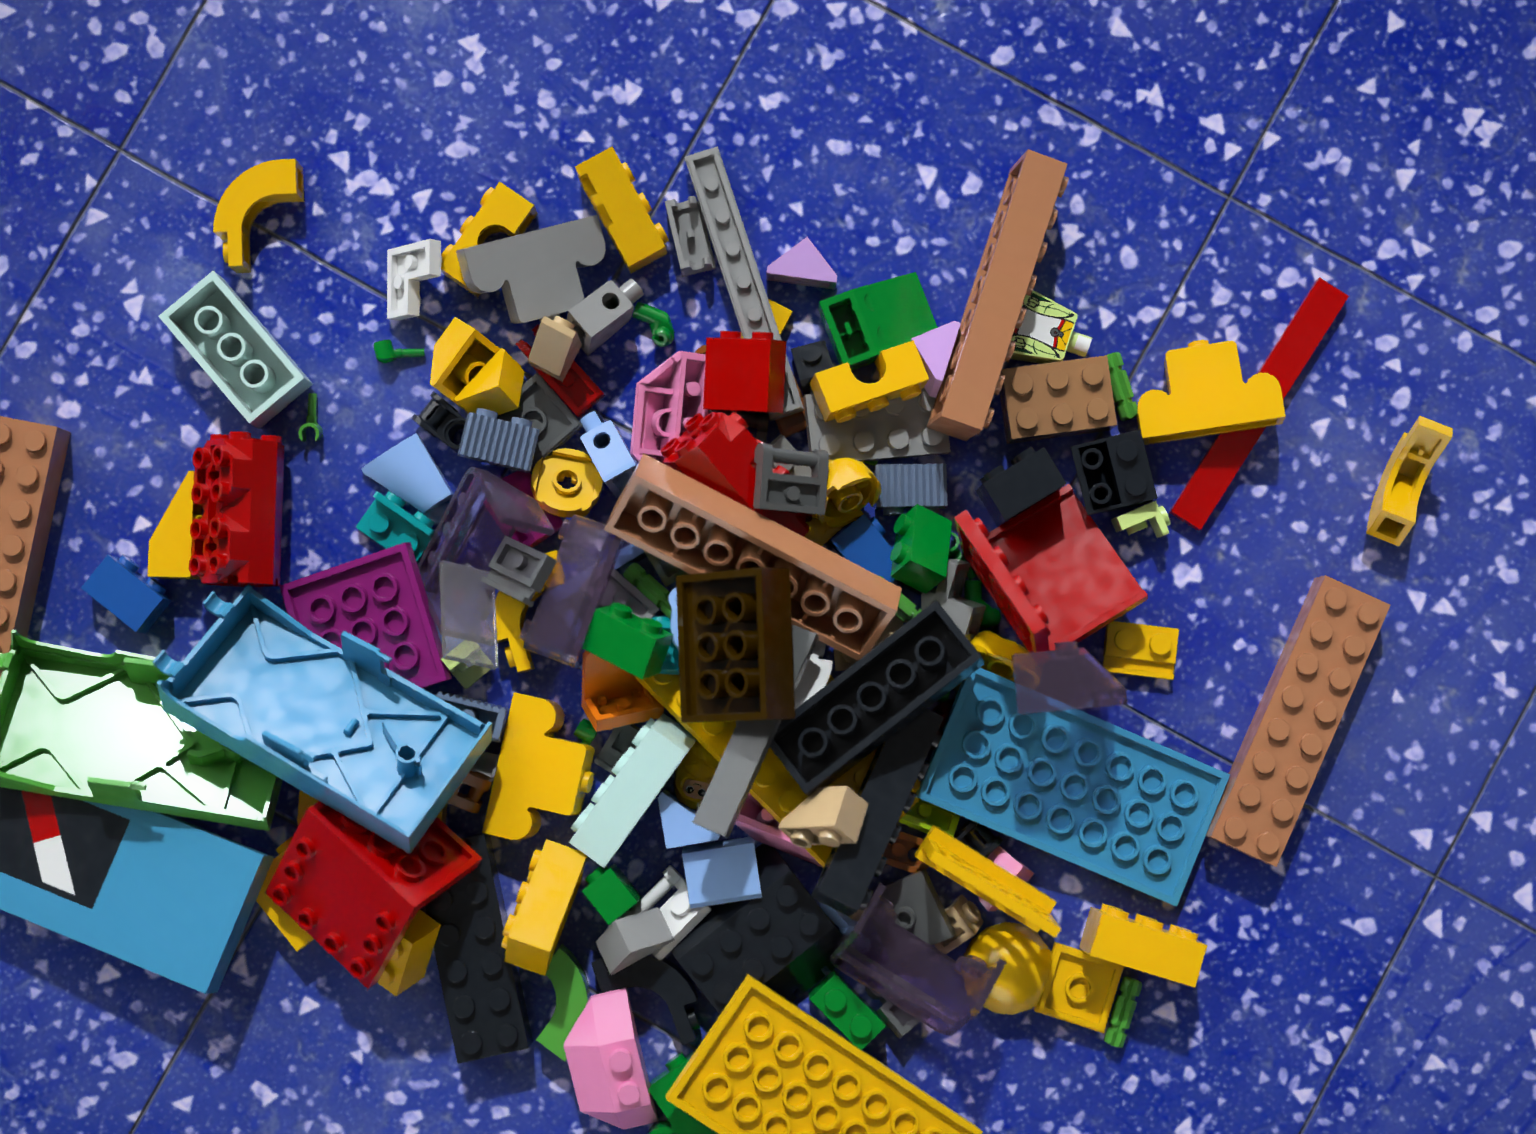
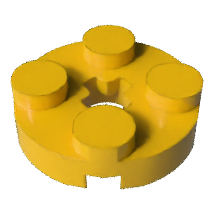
M563 448L552 451V455L544 459L542 457L537 461L532 471L531 491L535 498L536 506L543 511L559 517H584L589 514L591 508L598 502L603 479L596 466L592 463V459L587 454L579 450ZM565 477H570L571 483L575 484V486L565 489L557 481L563 482Z

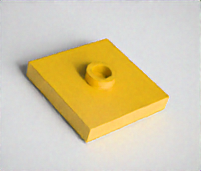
M1054 941L1048 979L1042 996L1034 1007V1011L1104 1034L1124 966L1090 956L1083 950Z

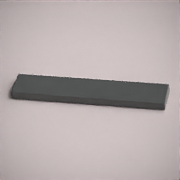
M792 624L795 692L819 636L814 632ZM782 719L738 721L692 823L727 839L729 838Z

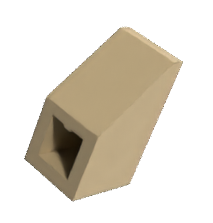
M544 316L528 358L531 366L563 382L582 346L577 335L578 332L574 329L575 325L559 316H555L554 320Z
M848 786L819 787L780 821L778 829L791 838L790 841L794 845L802 848H810L812 845L839 847L840 844L857 843L868 803Z

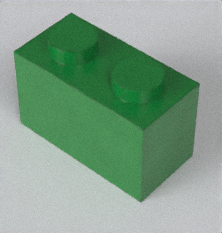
M916 504L906 514H901L894 525L896 536L890 555V560L892 561L890 577L925 594L943 581L947 576L952 521L919 504Z
M614 602L611 605L595 609L582 649L643 680L660 674L674 634L662 629L663 625L660 622L650 618H640L632 614L630 607Z
M616 863L609 868L607 866L605 868L599 866L584 879L588 885L582 892L608 925L635 905L641 897L640 893Z
M835 969L809 993V999L861 1051L886 1027L885 1022L878 1013Z

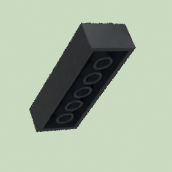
M935 600L795 709V719H783L770 748L804 793L810 796L817 788L828 787L984 665L983 658L938 601Z
M484 833L461 838L482 857L478 867L425 905L427 915L441 925L434 945V952L457 1064L528 1049L533 1043L518 966L504 962L506 949L502 948L501 944L504 938L503 930L508 918L491 836Z

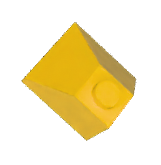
M454 317L434 345L430 385L461 407L454 398L500 348L475 328Z

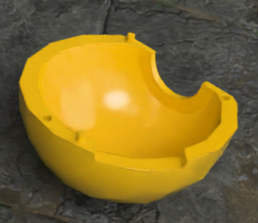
M1003 922L987 927L975 938H972L964 953L962 973L967 990L979 1005L994 1013L1014 1015L1030 1010L1037 1005L1044 991L1050 970L1051 952L1037 932L1021 923Z

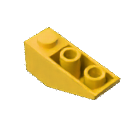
M188 471L149 540L148 577L156 579H199L198 576H192L189 571V561L192 556L190 526L194 519H201L203 516L202 506L194 504L191 498L195 471Z

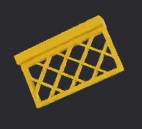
M933 825L914 854L917 859L1038 933L1042 929L1051 936L1057 937L1061 927L1050 914L1057 903L1053 898L937 826Z

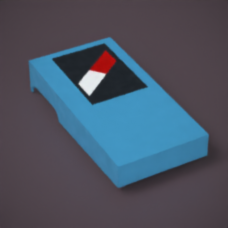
M0 787L1 910L204 994L218 993L273 861V855L265 854L183 821L174 815Z

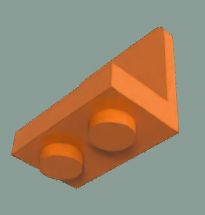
M586 650L584 651L581 707L596 732L646 722L650 718H660L664 713V707L635 678V675Z

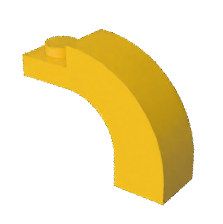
M296 159L271 160L255 165L240 174L222 195L215 212L213 232L222 240L228 239V242L223 243V259L236 273H251L250 230L258 214L273 204L304 202L303 167Z
M1419 416L1409 433H1403L1391 454L1374 495L1366 534L1396 546L1401 545L1416 523L1417 505L1422 488L1432 467L1452 439L1453 428Z
M558 550L544 553L557 562L540 593L536 591L531 601L534 602L541 595L554 591L568 582L562 557ZM498 591L491 618L493 640L496 643L509 641L510 646L505 647V654L510 668L516 666L518 673L533 670L535 668L524 632V620L530 606Z

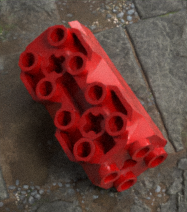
M714 411L706 417L698 413L688 420L684 426L686 431L678 439L673 438L661 449L660 452L665 457L663 464L803 537L808 533L809 525L806 522H811L812 514L753 509L757 465L754 459V452L757 444L763 442L751 435L747 430V422L737 413L732 412L727 416L723 412L716 413ZM780 465L772 469V473L791 475L787 469Z
M232 431L229 432V435L212 434L210 435V440L206 441L203 448H196L192 458L195 467V477L191 498L194 504L202 506L204 514L201 519H194L190 526L192 556L189 561V571L192 576H198L202 584L245 587L249 584L255 587H279L284 476V445L282 444V437L261 435L260 439L251 438L250 432Z

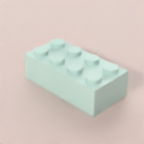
M215 271L209 273L158 316L248 423L258 429L263 427L313 385L228 283Z
M664 713L657 721L650 718L631 742L637 746L636 749L630 746L611 770L616 777L610 774L591 798V801L596 805L590 802L570 829L576 833L569 843L605 868L697 740L685 728Z

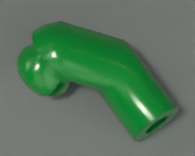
M638 301L632 317L649 324L653 336L652 340L655 345L665 347L671 344L674 340L675 331L669 314Z
M965 581L964 598L986 605L980 626L984 628L997 626L1001 620V613L997 608H992L982 600L981 581Z

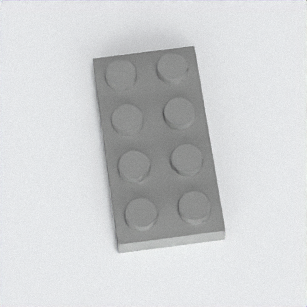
M924 387L921 390L922 393L915 398L902 401L901 397L889 400L890 404L880 410L870 412L866 408L857 411V415L854 418L842 423H837L836 419L824 422L814 394L803 396L809 452H812L814 449L826 450L829 460L848 457L865 462L948 454L951 451L949 435L927 428L936 398L929 396Z

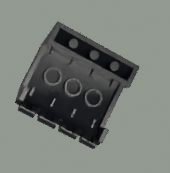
M764 843L755 848L762 898L709 906L712 910L671 951L719 1015L747 974L792 1003L797 999V996L794 994L797 988L802 993H805L825 977L821 970L822 968L827 966L832 971L850 957L846 949L851 945L846 937L833 924L818 903L810 897V893L795 876L779 852L774 847Z

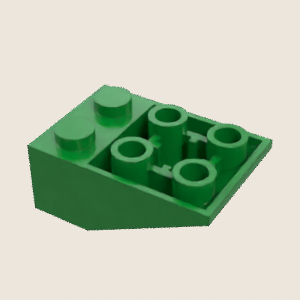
M916 272L851 289L819 301L818 311L838 363L841 365L848 362L851 371L874 363L879 353L883 350L910 342L911 338L938 328Z

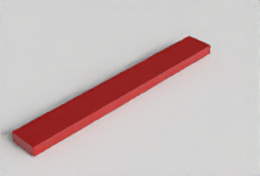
M1320 277L1311 287L1257 374L1268 373L1273 375L1279 381L1283 400L1349 297ZM1266 427L1218 434L1169 513L1197 531H1200Z

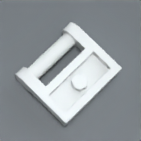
M671 865L662 872L664 876L631 910L628 909L620 916V918L650 910L673 886L678 889L660 908L674 941L652 953L659 960H663L712 910L709 906L690 908L686 880Z

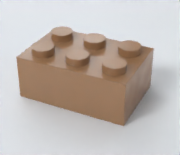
M1107 355L1001 370L1000 374L1005 375L1000 391V400L1007 444L1111 431L1117 426Z

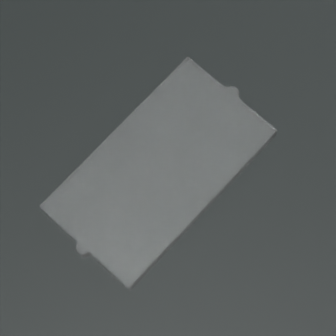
M442 560L439 563L442 658L466 663L467 667L476 665L495 670L498 668L495 589L480 581L482 576L487 578L489 571L473 568L469 563L461 565Z

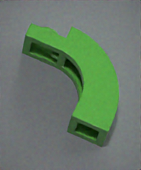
M562 944L553 955L546 973L555 989V1011L551 1020L536 1040L565 1062L567 1058L563 1046L564 1041L590 998V988L581 964L574 954Z

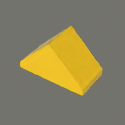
M500 348L454 400L467 414L469 412L476 413L477 408L497 412L498 415L519 408L525 371L505 349Z

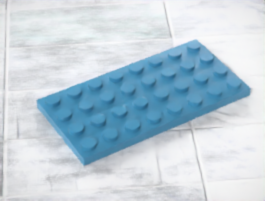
M979 668L962 681L943 726V736L936 749L933 750L929 760V768L921 781L919 789L916 791L915 797L1177 907L1230 774L983 668Z

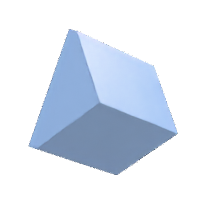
M666 789L661 792L658 797L666 849L718 840L720 835L692 823L697 811L680 803Z
M752 837L683 847L682 858L691 909L762 898L755 846Z

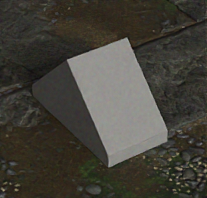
M656 907L614 920L599 937L596 944L609 973L613 975L674 941V938L660 908Z

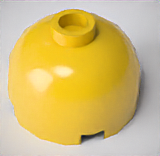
M848 457L829 460L825 515H816L822 524L826 522L829 527L833 528L844 526L857 520L863 515L861 509L868 502L872 507L877 502L881 494V483L874 473L859 460Z

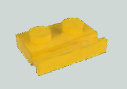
M1112 621L1106 625L1104 658L1101 672L1174 680L1173 673L1174 664L1176 663L1179 629Z

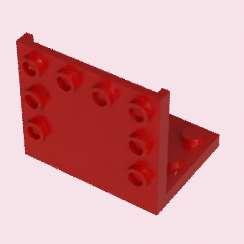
M1070 484L1062 487L991 532H988L979 517L973 520L967 510L954 517L962 554L967 562L970 563L971 568L1038 667L1148 600L1146 591L1140 587L1091 516H1087L1086 509L1074 494Z
M318 801L307 808L265 893L303 930L314 938L327 953L331 954L346 968L354 978L369 989L380 979L418 910L476 869L482 857L438 817L435 818L412 852L408 853Z

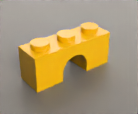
M500 181L495 188L490 187L484 193L480 201L482 207L475 217L471 215L465 220L460 229L462 235L455 245H448L442 253V273L477 298L480 294L472 292L463 280L456 251L483 244L485 239L494 233L501 232L509 236L523 234L538 214L531 202Z
M914 340L879 353L875 360V365L879 372V381L876 383L867 384L859 381L853 375L848 362L815 373L810 386L824 422L836 419L837 423H842L854 418L857 415V411L868 408L870 412H874L890 404L889 400L901 397L902 401H906L919 396L929 377Z

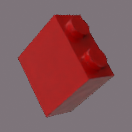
M720 331V338L706 337L703 409L783 413L786 341L773 340L774 333L752 332V339L741 338L742 332Z

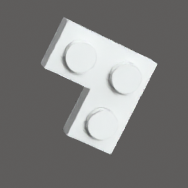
M427 239L387 250V319L399 321L419 316L421 305L420 281L441 276V241Z

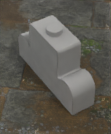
M593 215L456 251L466 286L472 292L478 294L490 293L502 288L510 320L512 323L518 324L537 319L541 323L544 316L554 320L555 316L560 317L559 313L570 310L585 299L577 268L593 266L599 263L604 258L606 248L598 215Z

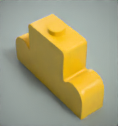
M1197 340L1188 343L1186 348L1167 351L1164 368L1169 395L1162 390L1152 389L1140 397L1137 406L1138 429L1141 430L1144 445L1283 424L1286 417L1281 386L1273 375L1258 373L1249 378L1247 383L1243 382L1235 341L1209 344L1208 340Z
M513 693L482 833L510 840L528 839L533 837L541 826V817L537 809L562 815H578L581 813L585 793H589L593 785L594 773L590 772L595 749L591 745L554 737V733L562 728L565 718L563 708L557 702L531 695Z

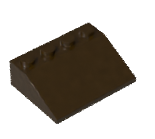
M758 567L676 576L681 723L795 719L790 569Z

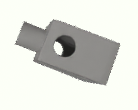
M629 279L619 288L610 280L568 310L567 321L575 325L574 329L578 332L577 335L582 343L581 349L587 356L630 321L634 309L633 303L644 295L641 287L635 280Z

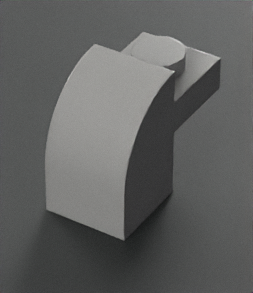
M960 559L948 560L946 578L938 584L937 588L931 589L926 594L922 592V610L937 600L967 639L972 640L979 632L986 605L961 597L970 563Z

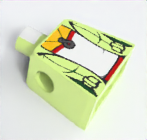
M1034 290L1030 296L1025 295L1022 307L1026 308V314L1021 327L1014 330L1011 340L1015 341L1016 345L1011 359L1039 364L1063 361L1066 351L1085 357L1092 337L1073 331L1078 315Z

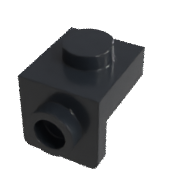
M825 340L791 348L803 396L813 394L810 382L815 373L833 367Z

